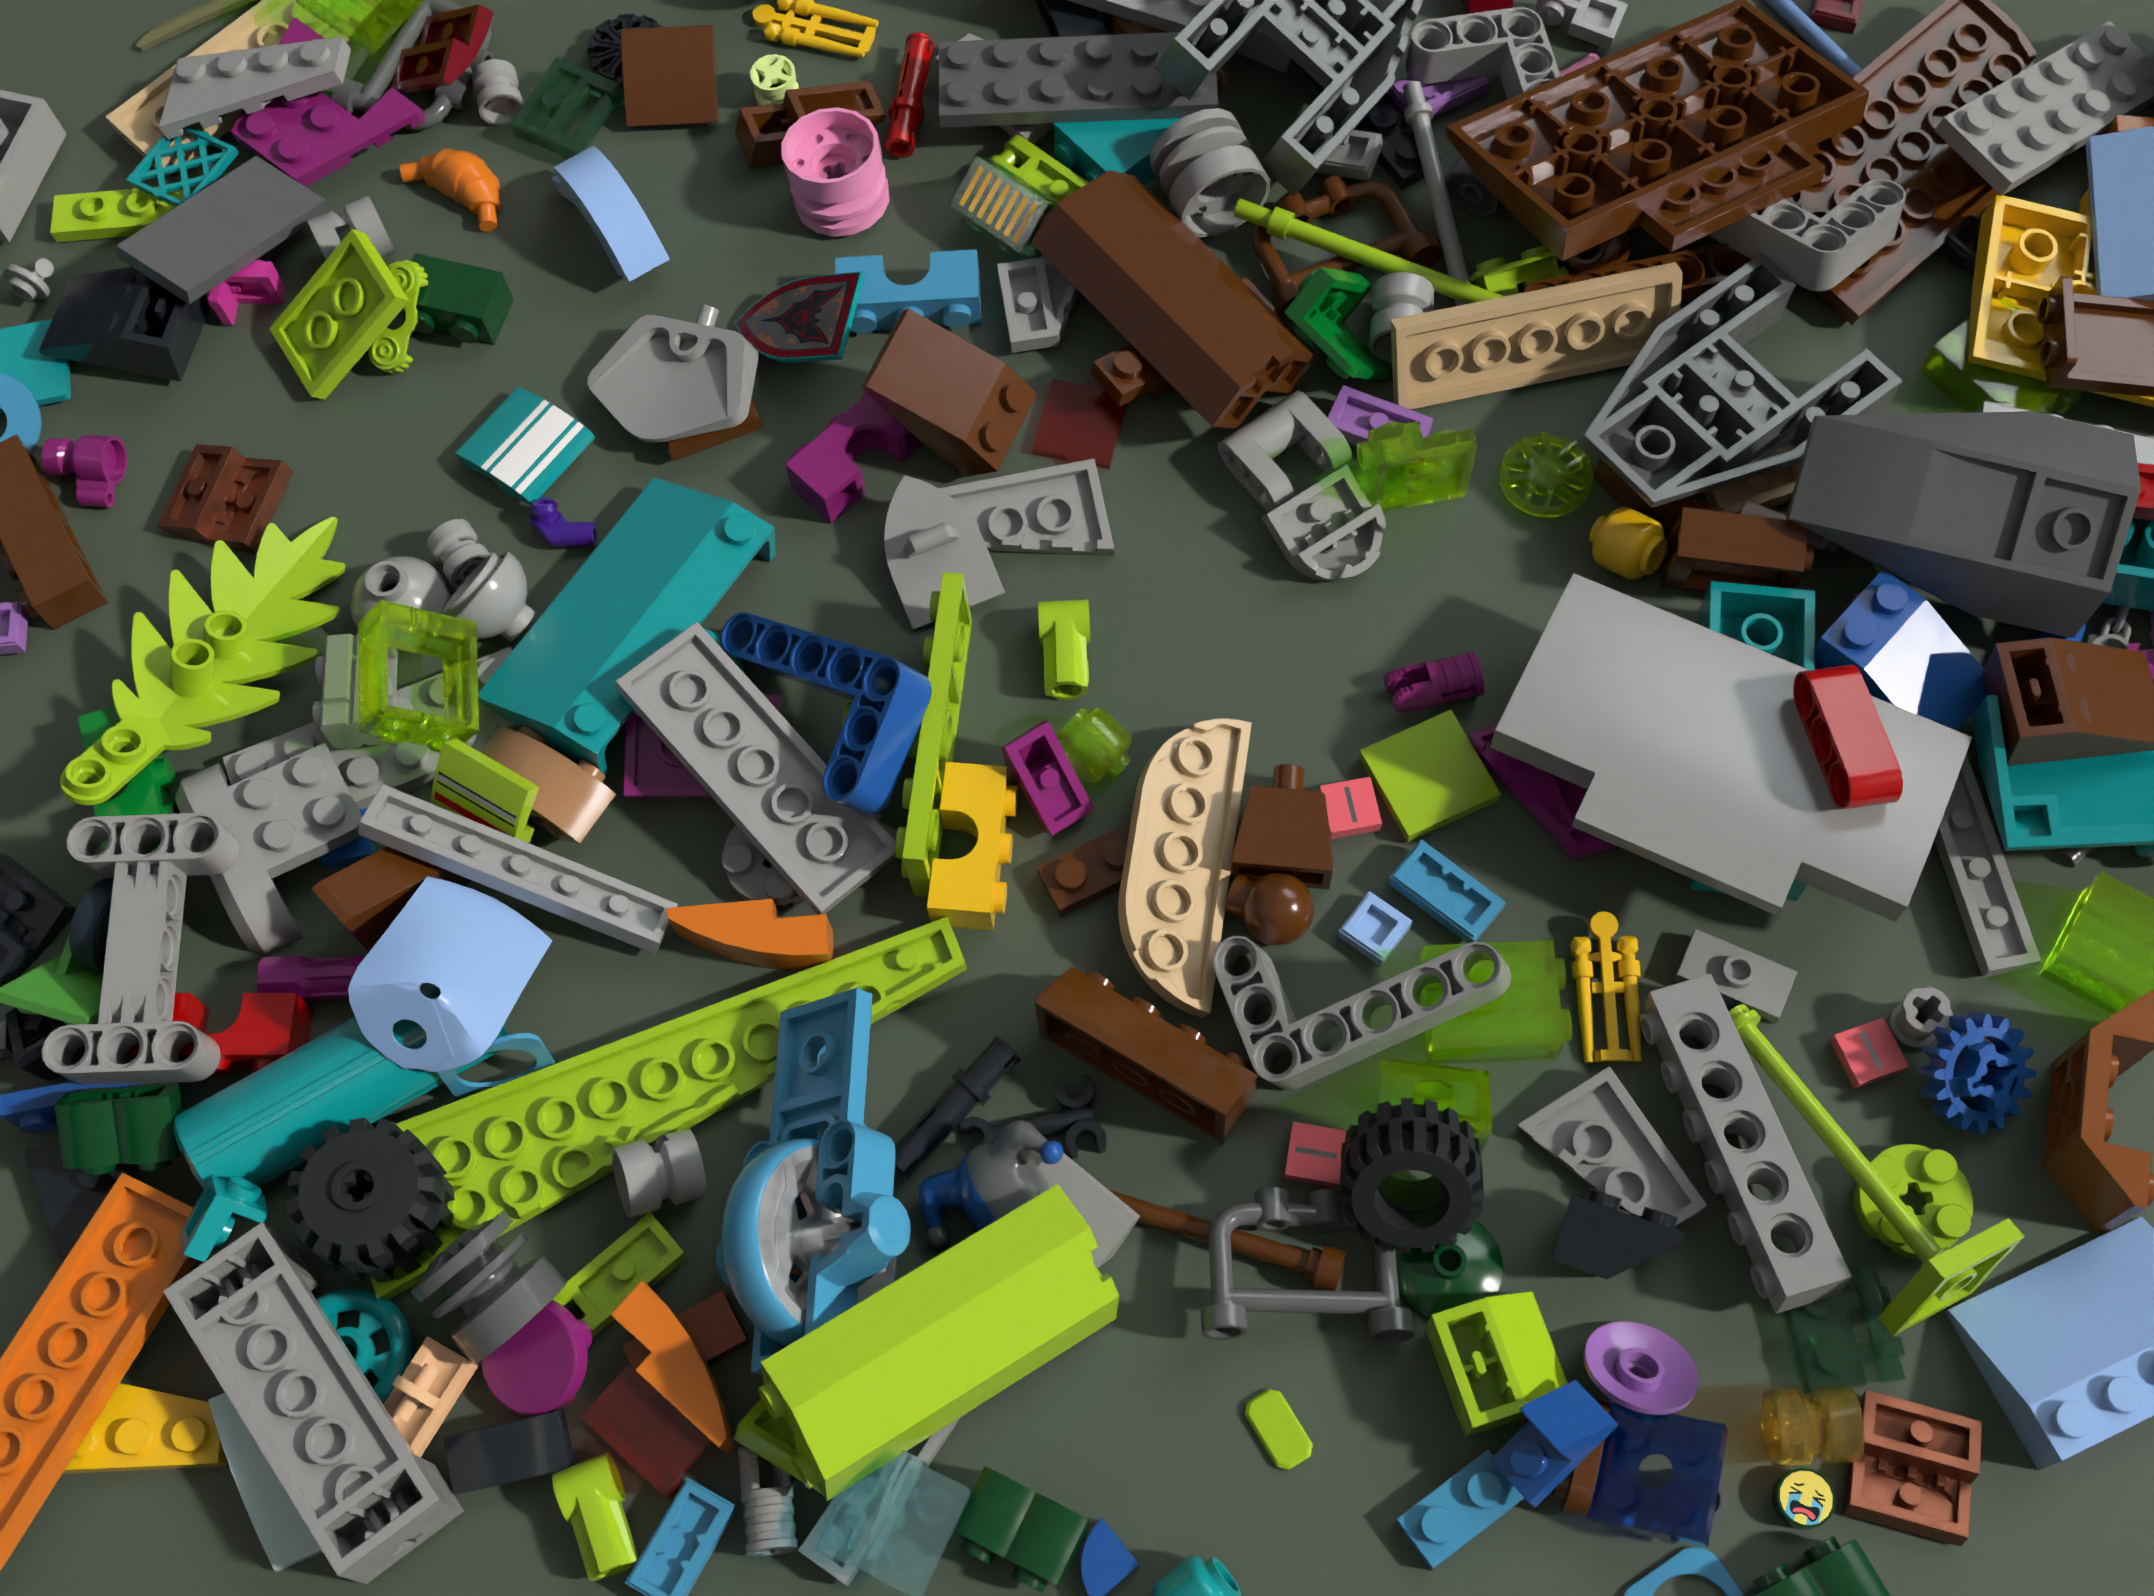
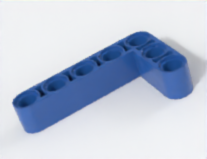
M739 612L727 620L721 633V646L726 653L762 671L853 700L822 779L823 791L831 800L865 815H874L883 810L893 794L929 704L932 688L928 677L880 653L747 612Z

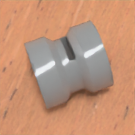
M491 59L478 64L473 69L471 78L475 93L478 95L476 102L480 117L493 125H505L519 119L523 114L524 104L521 93L518 90L519 81L515 67L501 59Z
M464 519L450 520L438 526L430 534L426 543V547L435 561L444 564L443 572L451 585L456 588L490 554L484 545L477 544V534L469 522Z

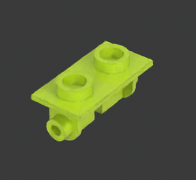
M1545 245L1522 252V260L1505 264L1504 257H1499L1476 265L1477 272L1469 278V281L1472 285L1477 284L1480 288L1502 296L1519 294L1518 284L1523 283L1525 288L1531 282L1566 275L1568 271L1564 266L1558 267L1557 260L1559 258L1550 252Z

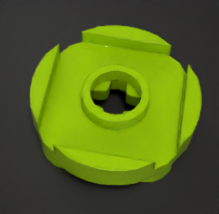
M1903 1144L1882 1151L1870 1162L1899 1198L1908 1193V1188L1916 1189L1918 1194H1922L1925 1197L1927 1204L1921 1209L1922 1215H1914L1912 1207L1907 1205L1906 1207L1942 1249L1945 1247L1950 1248L1969 1231L1973 1215L1972 1192L1967 1179L1962 1171L1958 1169L1956 1160L1950 1153L1939 1149L1932 1150L1922 1145ZM1857 1183L1854 1188V1207L1864 1231L1873 1240L1877 1238L1883 1245L1892 1248L1890 1252L1904 1258L1920 1259Z

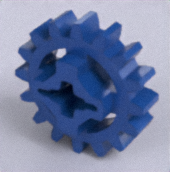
M1969 1011L1967 1017L1952 1015L1949 1017L1951 1029L1934 1028L1933 1032L1938 1040L1935 1047L1924 1045L1922 1048L1923 1053L1930 1057V1063L1918 1068V1074L1929 1077V1084L1920 1090L1921 1096L1935 1099L1930 1112L1932 1115L1946 1118L1945 1125L1979 1134H1986L1988 1127L2002 1130L2005 1128L2004 1114L2017 1118L2021 1115L2020 1108L2016 1104L2018 1098L2031 1099L2032 1092L2024 1087L2025 1079L2036 1076V1070L2025 1067V1060L2034 1054L2033 1048L2018 1045L2025 1033L2022 1029L2009 1027V1019L1977 1011ZM1983 1037H1986L1990 1042H1985ZM1962 1101L1970 1102L1971 1107L1966 1106Z

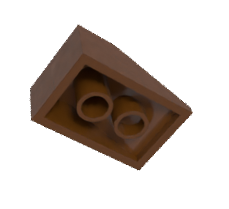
M909 308L902 311L861 386V389L962 478L999 470L1038 394L1006 363Z

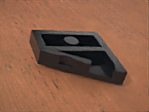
M26 1149L25 1159L58 1255L61 1258L66 1259L121 1173L123 1172L134 1178L136 1164L119 1163L110 1172L99 1175H84L81 1173V1169L63 1168L61 1149Z

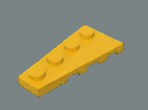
M119 1383L63 1474L226 1466L227 1458L217 1432L209 1402Z

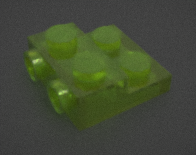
M1414 421L1404 424L1389 422L1377 429L1369 430L1367 441L1357 444L1360 468H1355L1353 475L1360 485V491L1364 492L1372 506L1379 503L1383 512L1466 497L1477 450L1473 429L1457 432L1454 430H1442L1430 437L1423 438L1419 422Z

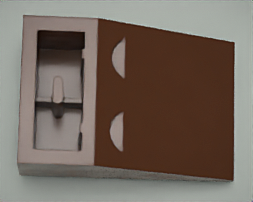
M2051 637L1995 644L1982 675L1987 694L1998 695L2007 766L2154 750V684L2144 652Z

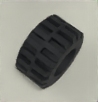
M1401 1098V1105L1392 1106L1389 1101L1377 1104V1113L1375 1114L1366 1110L1358 1116V1126L1350 1125L1346 1132L1345 1143H1342L1340 1200L1341 1204H1344V1215L1348 1222H1356V1231L1364 1238L1374 1236L1375 1245L1385 1249L1390 1244L1398 1246V1252L1410 1253V1248H1421L1422 1253L1435 1251V1244L1442 1243L1447 1247L1455 1243L1456 1233L1466 1235L1473 1228V1219H1479L1483 1210L1482 1200H1484L1482 1150L1479 1138H1474V1128L1467 1120L1459 1122V1113L1450 1107L1443 1111L1438 1110V1103L1425 1099L1423 1105L1413 1104V1098ZM1417 1170L1433 1176L1423 1180L1406 1181L1391 1175L1400 1171Z

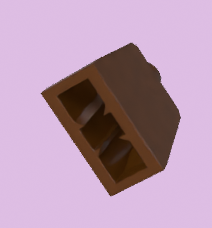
M1294 764L1277 765L1273 771L1272 787H1251L1232 854L1230 881H1234L1238 874L1257 879L1269 873H1282L1296 877L1307 888L1330 889L1333 857L1326 796L1320 791L1303 790L1305 770L1302 767Z

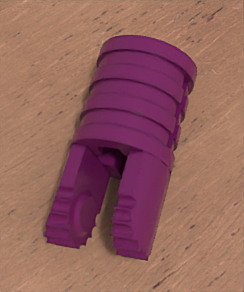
M1474 651L1465 652L1463 655H1453L1450 658L1444 657L1436 661H1426L1387 672L1383 678L1387 691H1390L1391 694L1395 693V695H1392L1393 699L1391 701L1395 711L1398 713L1417 711L1439 706L1442 703L1448 704L1455 702V700H1465L1472 696L1479 697L1484 695L1483 674L1478 657Z

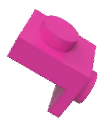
M256 259L207 292L206 300L209 307L214 309L223 325H234L238 304H284L287 288L271 261Z

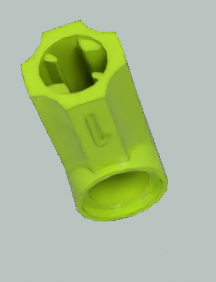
M1089 599L1038 601L1040 646L1044 648L1045 696H1052L1058 700H1076L1079 696L1088 694L1089 665L1087 644H1090Z
M606 1452L552 1474L555 1496L566 1521L572 1523L589 1580L594 1582L612 1577L633 1567L639 1557L621 1503L625 1501L623 1483L611 1454Z

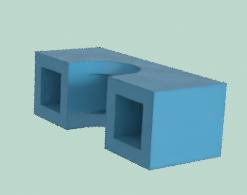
M977 249L930 252V268L927 275L921 281L911 285H899L886 277L883 255L835 258V274L861 271L865 275L850 332L866 334L874 330H891L894 328L902 311L908 308L939 326L962 328L967 325L982 324L981 286Z

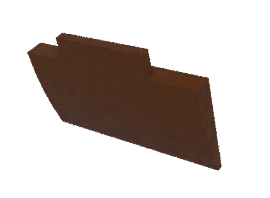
M1736 0L1446 126L1445 136L1499 201L1561 261L1637 226H1641L1670 252H1673L1822 182L1826 166L1804 149L1860 124L1870 91L1746 0Z

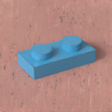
M1489 1450L1478 1456L1395 1521L1430 1570L1437 1567L1524 1499L1519 1491L1490 1461L1493 1455Z

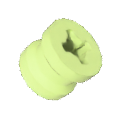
M777 54L766 55L759 58L750 70L751 82L755 88V99L758 106L783 103L786 90L799 89L796 82L795 67L791 60L785 56Z

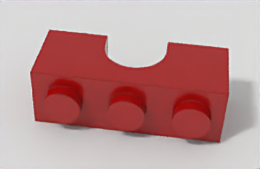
M175 993L173 1021L189 1023L214 1039L220 1048V1062L217 1069L210 1075L211 1077H229L232 1075L233 1070H251L254 1073L309 1042L313 1009L297 993H243L241 1010L236 1021L228 1029L215 1034H208L207 1032L210 1009L191 993ZM194 1041L182 1048L178 1057L179 1062L186 1060L193 1053ZM136 1044L131 1047L127 1055L135 1059L140 1045Z

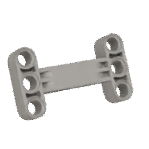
M203 813L84 818L77 822L69 831L66 840L67 849L73 858L98 876L114 878L98 1024L66 1025L51 1032L42 1048L43 1061L54 1072L81 1085L177 1083L204 1080L212 1075L219 1065L221 1055L218 1044L214 1039L189 1023L173 1021L187 876L215 875L230 869L238 859L240 852L239 843L235 836L216 819ZM215 836L211 846L205 851L199 852L203 841ZM161 838L157 849L147 854L150 844L156 839ZM108 840L107 847L103 852L94 856L97 847ZM194 1041L193 1053L186 1060L179 1062L178 1057L182 1048ZM139 1044L138 1055L134 1060L125 1064L126 1053L131 1047ZM85 1045V1052L81 1060L71 1065L73 1054L77 1049Z

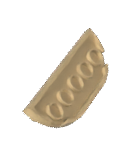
M1211 719L1195 723L1190 728L1169 738L1148 760L1136 788L1119 891L1118 918L1120 931L1126 950L1135 968L1145 982L1164 1000L1176 1008L1200 1018L1207 1016L1211 1012L1216 977L1213 956L1215 949L1221 942L1232 854L1234 851L1252 722L1238 719Z

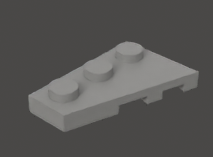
M1610 1066L1517 1124L1519 1131L1594 1189L1622 1198L1619 1207L1622 1210L1641 1216L1644 1206L1677 1217L1675 1228L1707 1208L1705 1201Z

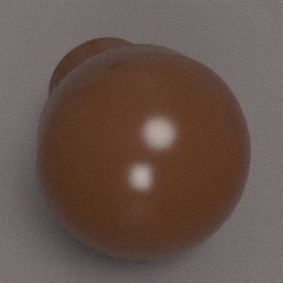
M1269 873L1257 879L1238 874L1230 887L1225 904V913L1242 919L1249 933L1261 942L1273 946H1282L1295 942L1309 929L1314 916V903L1311 893L1304 883L1290 874Z

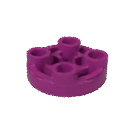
M551 1300L517 1333L481 1361L483 1376L489 1390L503 1406L522 1415H539L568 1406L573 1402L586 1374L587 1350L592 1343L591 1330L587 1323L576 1319L564 1306Z

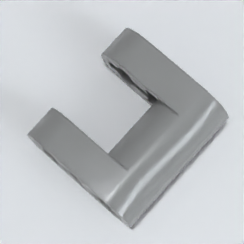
M1294 391L1218 443V452L1225 466L1268 512L1295 497L1289 479L1272 460L1297 443L1309 458L1327 474L1333 473L1352 458L1350 446L1342 433L1309 397L1301 391Z

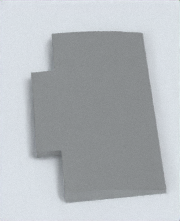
M1573 573L1495 729L1490 748L1588 789L1574 818L1572 827L1776 916L1782 909L1793 880L1796 879L1896 922L1909 905L1972 737L1871 696L1900 765L1903 778L1902 795L1894 803L1839 809L1831 797L1794 702L1793 683L1795 676L1799 671H1807L1808 669Z

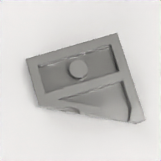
M1046 257L997 264L1012 353L1059 346L1079 290Z

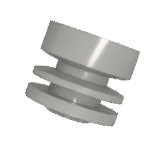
M1220 108L1203 109L1184 116L1164 131L1156 140L1150 152V168L1159 180L1162 190L1170 198L1172 209L1176 216L1197 237L1218 236L1237 228L1246 222L1234 217V210L1238 200L1241 198L1263 206L1270 194V178L1254 151L1250 149V143L1242 132L1239 123L1233 114Z

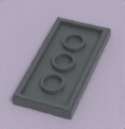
M255 156L116 245L118 258L186 303L191 304L308 225L309 219L326 213V199L258 156Z

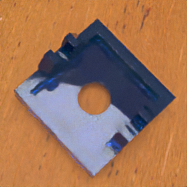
M1609 1402V1415L1619 1425L1605 1438L1595 1491L1586 1517L1591 1522L1622 1528L1633 1535L1647 1539V1536H1653L1668 1544L1682 1541L1708 1547L1729 1429L1722 1423L1676 1414H1645L1628 1409L1618 1403ZM1652 1454L1663 1455L1672 1464L1673 1474L1671 1480L1661 1488L1647 1487L1639 1477L1641 1462Z

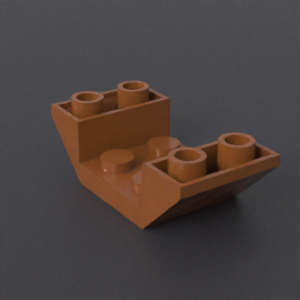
M2154 989L2090 1029L2052 1062L2042 1166L2092 1230L2098 1233L2106 1234L2145 1210L2154 1200V1173L2150 1172L2151 1152L2106 1143L2114 1125V1111L2112 1108H2107L2109 1088L2114 1085L2117 1076H2120L2135 1063L2141 1061L2144 1056L2154 1049Z

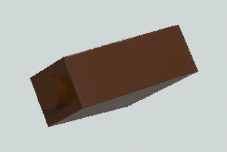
M386 846L319 881L311 889L363 947L370 952L427 876L450 881L465 886L471 880Z

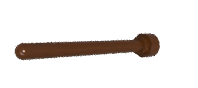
M1109 1190L1140 1215L1137 1222L1208 1244L1212 1221ZM1234 1229L1231 1234L1232 1252L1303 1273V1280L1313 1282V1289L1336 1291L1345 1262L1346 1251L1324 1245L1323 1250L1312 1247L1311 1252L1237 1229Z

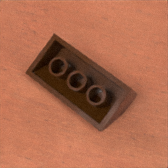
M1070 967L1040 993L1034 1002L1040 1036L1224 1144L1257 1089L1258 1075L1252 1072L1253 1066L1246 1059L1231 1051H1226L1224 1055L1205 1045L1207 1042L1205 1037L1192 1027L1179 1024L1176 1028L1159 1018L1160 1012L1152 1004L1139 997H1133L1131 1001L1113 991L1115 987L1107 978L1092 970H1088L1084 974L1074 967Z

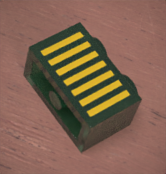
M976 155L949 205L963 214L960 221L965 226L981 235H985L986 231L998 238L996 247L1006 254L1020 259L1022 254L1037 258L1041 257L1042 253L1032 244L1031 240L1039 230L1043 217L1054 208L1057 202L999 162Z

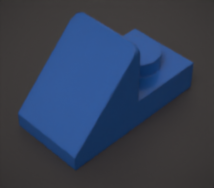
M1575 1380L1524 1404L1520 1411L1529 1421L1490 1461L1519 1493L1536 1508L1619 1424Z

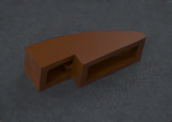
M862 81L790 89L785 91L783 103L740 108L735 136L749 168L783 162L781 142L788 128L802 116L816 110L839 107L857 111L868 118L873 126L883 122L886 113L871 82Z

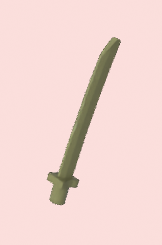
M256 0L209 1L151 28L136 43V47L140 52H145L200 24Z

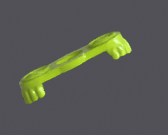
M408 260L396 261L388 266L409 299V302L404 306L406 312L405 322L400 328L395 330L387 327L368 349L371 362L382 371L391 374L403 373L404 369L409 368L408 363L413 361V358L407 354L410 334L414 331L418 322L416 304L419 289L428 285V280H426L427 273L424 272V268L419 266L418 263Z

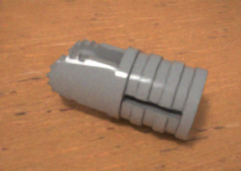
M739 1447L741 1502L744 1505L743 1519L746 1525L744 1532L745 1539H747L745 1555L749 1557H766L796 1551L798 1549V1541L795 1539L796 1525L793 1520L795 1513L794 1505H792V1499H794L792 1475L771 1463L773 1487L760 1489L757 1454L747 1447Z

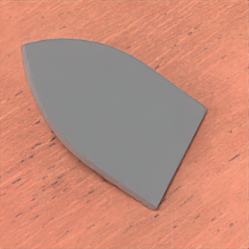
M904 475L889 505L885 523L884 545L892 579L914 631L935 622L930 621V599L932 591H940L943 572L963 573L970 608L1004 595L1005 591L977 525L964 508L937 487Z

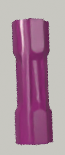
M303 955L263 957L258 964L257 991L258 993H297L306 1003L311 1000L348 999V987L358 965L366 956L308 958Z

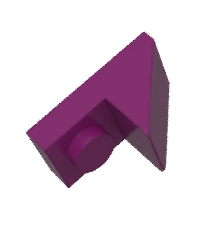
M1044 720L1001 746L1005 766L1008 767L1010 784L1018 786V788L1023 790L1045 833L1053 836L1095 810L1049 721Z

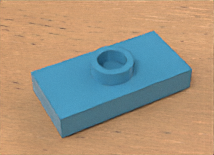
M1422 839L1388 879L1390 886L1466 943L1477 941L1504 909L1506 904L1503 899Z
M686 1477L626 1579L625 1584L646 1596H688L739 1507Z

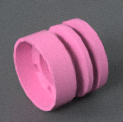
M839 107L827 108L802 116L788 128L781 142L782 161L787 179L790 182V191L794 199L795 211L805 226L819 234L833 237L847 236L870 228L883 216L889 204V186L885 166L882 163L878 132L868 118L853 110Z

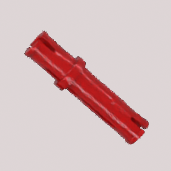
M922 32L911 33L906 38L905 53L898 79L896 96L890 102L888 109L890 127L885 141L886 151L890 150V154L898 158H906L913 154L917 128L922 124L925 115L923 96L935 44L933 39L928 41L930 36Z

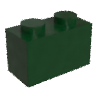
M415 253L411 262H416L424 268V272L427 273L426 280H428V285L419 289L416 304L418 322L414 330L426 334L433 331L450 335L465 343H475L477 341L494 345L514 301L503 273ZM403 308L400 312L405 320L406 312Z

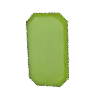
M1268 1389L1247 1402L1244 1415L1276 1468L1289 1471L1311 1456L1313 1443L1280 1391Z

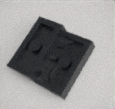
M0 853V987L17 979L54 941L76 910L73 905L4 853Z

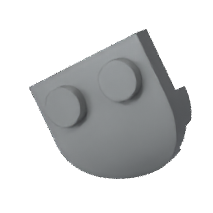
M1347 464L1261 517L1290 565L1306 577L1320 581L1348 579L1371 567L1381 553L1379 550L1383 531L1386 529L1385 517L1379 503L1374 506L1370 504Z

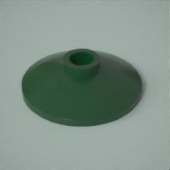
M1473 1219V1228L1466 1235L1456 1233V1242L1447 1247L1442 1243L1434 1245L1435 1251L1422 1253L1421 1248H1410V1253L1398 1252V1246H1395L1399 1295L1412 1310L1427 1319H1430L1432 1314L1485 1297L1496 1296L1500 1289L1503 1278V1260L1499 1246L1492 1234L1475 1219ZM1444 1253L1455 1255L1459 1260V1268L1455 1271L1443 1269L1439 1263V1256Z

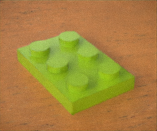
M351 229L269 329L310 396L325 400L409 302V299L367 234Z

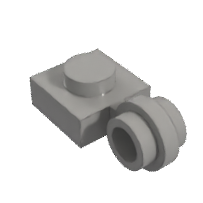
M1537 0L1536 2L1537 14H1539L1544 24L1558 26L1567 19H1570L1572 21L1567 32L1568 35L1608 50L1612 45L1628 7V4L1618 0H1581L1580 2L1576 0Z

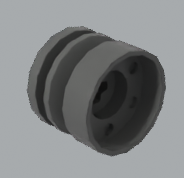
M504 1210L493 1219L475 1226L473 1225L429 1263L419 1283L410 1291V1294L418 1303L425 1300L439 1287L447 1293L429 1312V1315L434 1320L448 1314L457 1307L464 1312L465 1316L453 1330L450 1339L474 1365L488 1357L525 1326L567 1283L544 1255L530 1260L521 1267L516 1265L512 1259L528 1239L523 1231L502 1247L494 1240L513 1222Z

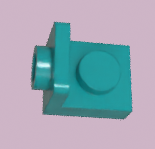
M212 1175L179 1234L183 1255L205 1262L214 1246L222 1247L227 1241L235 1222V1216L232 1215V1212L259 1223H264L269 1210L265 1197L261 1194L262 1190L254 1183L240 1177L232 1176L229 1181Z

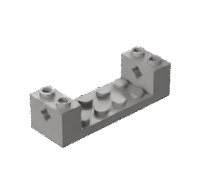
M261 1222L163 1292L337 1576L368 1584L463 1513L464 1509L435 1464L416 1456L312 1294L311 1291L319 1286V1283L293 1242Z

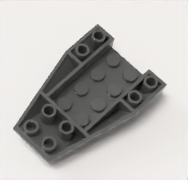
M2034 411L1814 416L1786 519L1970 615L2074 638L2111 591L2139 498L2141 484L2134 435Z

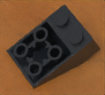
M133 267L71 276L39 348V352L41 355L181 382L210 307L206 300V294L188 304Z

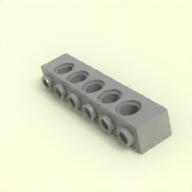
M1707 974L1650 991L1643 1012L1639 1016L1642 1033L1649 1045L1656 1044L1663 1060L1661 1063V1073L1664 1083L1671 1094L1677 1093L1685 1109L1682 1114L1685 1130L1693 1143L1699 1142L1707 1159L1705 1162L1707 1180L1712 1190L1716 1194L1722 1193L1730 1211L1727 1215L1730 1232L1735 1242L1739 1246L1745 1245L1753 1262L1751 1277L1758 1294L1763 1299L1769 1298L1775 1314L1840 1294L1852 1276L1712 975ZM1685 1036L1694 1037L1700 1040L1705 1048L1699 1050L1691 1049L1680 1038ZM1707 1084L1716 1085L1726 1093L1727 1098H1713L1704 1091L1702 1086ZM1730 1133L1738 1134L1746 1139L1750 1148H1735L1727 1142L1724 1135ZM1747 1185H1763L1771 1192L1773 1200L1763 1201L1757 1199L1750 1193ZM1782 1235L1789 1238L1794 1243L1797 1252L1784 1253L1778 1250L1772 1243L1771 1236Z

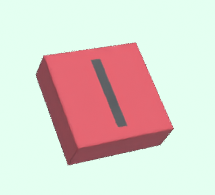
M1371 777L1320 786L1319 791L1326 796L1330 839L1381 830L1382 821Z
M1884 1017L1835 1034L1830 1039L1853 1089L1899 1074L1909 1067Z
M1293 1122L1284 1179L1338 1189L1341 1173L1342 1143H1345L1347 1131Z

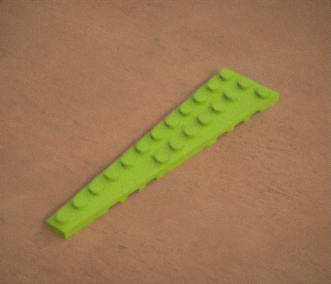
M948 917L941 918L397 1123V1126L403 1132L408 1129L418 1137L447 1172L444 1177L453 1186L455 1200L444 1204L454 1214L450 1229L437 1227L435 1235L443 1244L433 1256L428 1250L424 1249L416 1256L421 1264L420 1268L407 1274L400 1266L394 1267L393 1280L377 1282L370 1276L376 1298L378 1300L382 1298L390 1300L418 1284L429 1263L473 1225L475 1226L493 1219L504 1210L513 1222L498 1236L500 1237L613 1172L611 1156L613 1147L644 1140L651 1147L655 1146L659 1135L691 1128L775 1080L780 1015L782 1011L853 988H859L872 994L871 1024L966 971V962Z

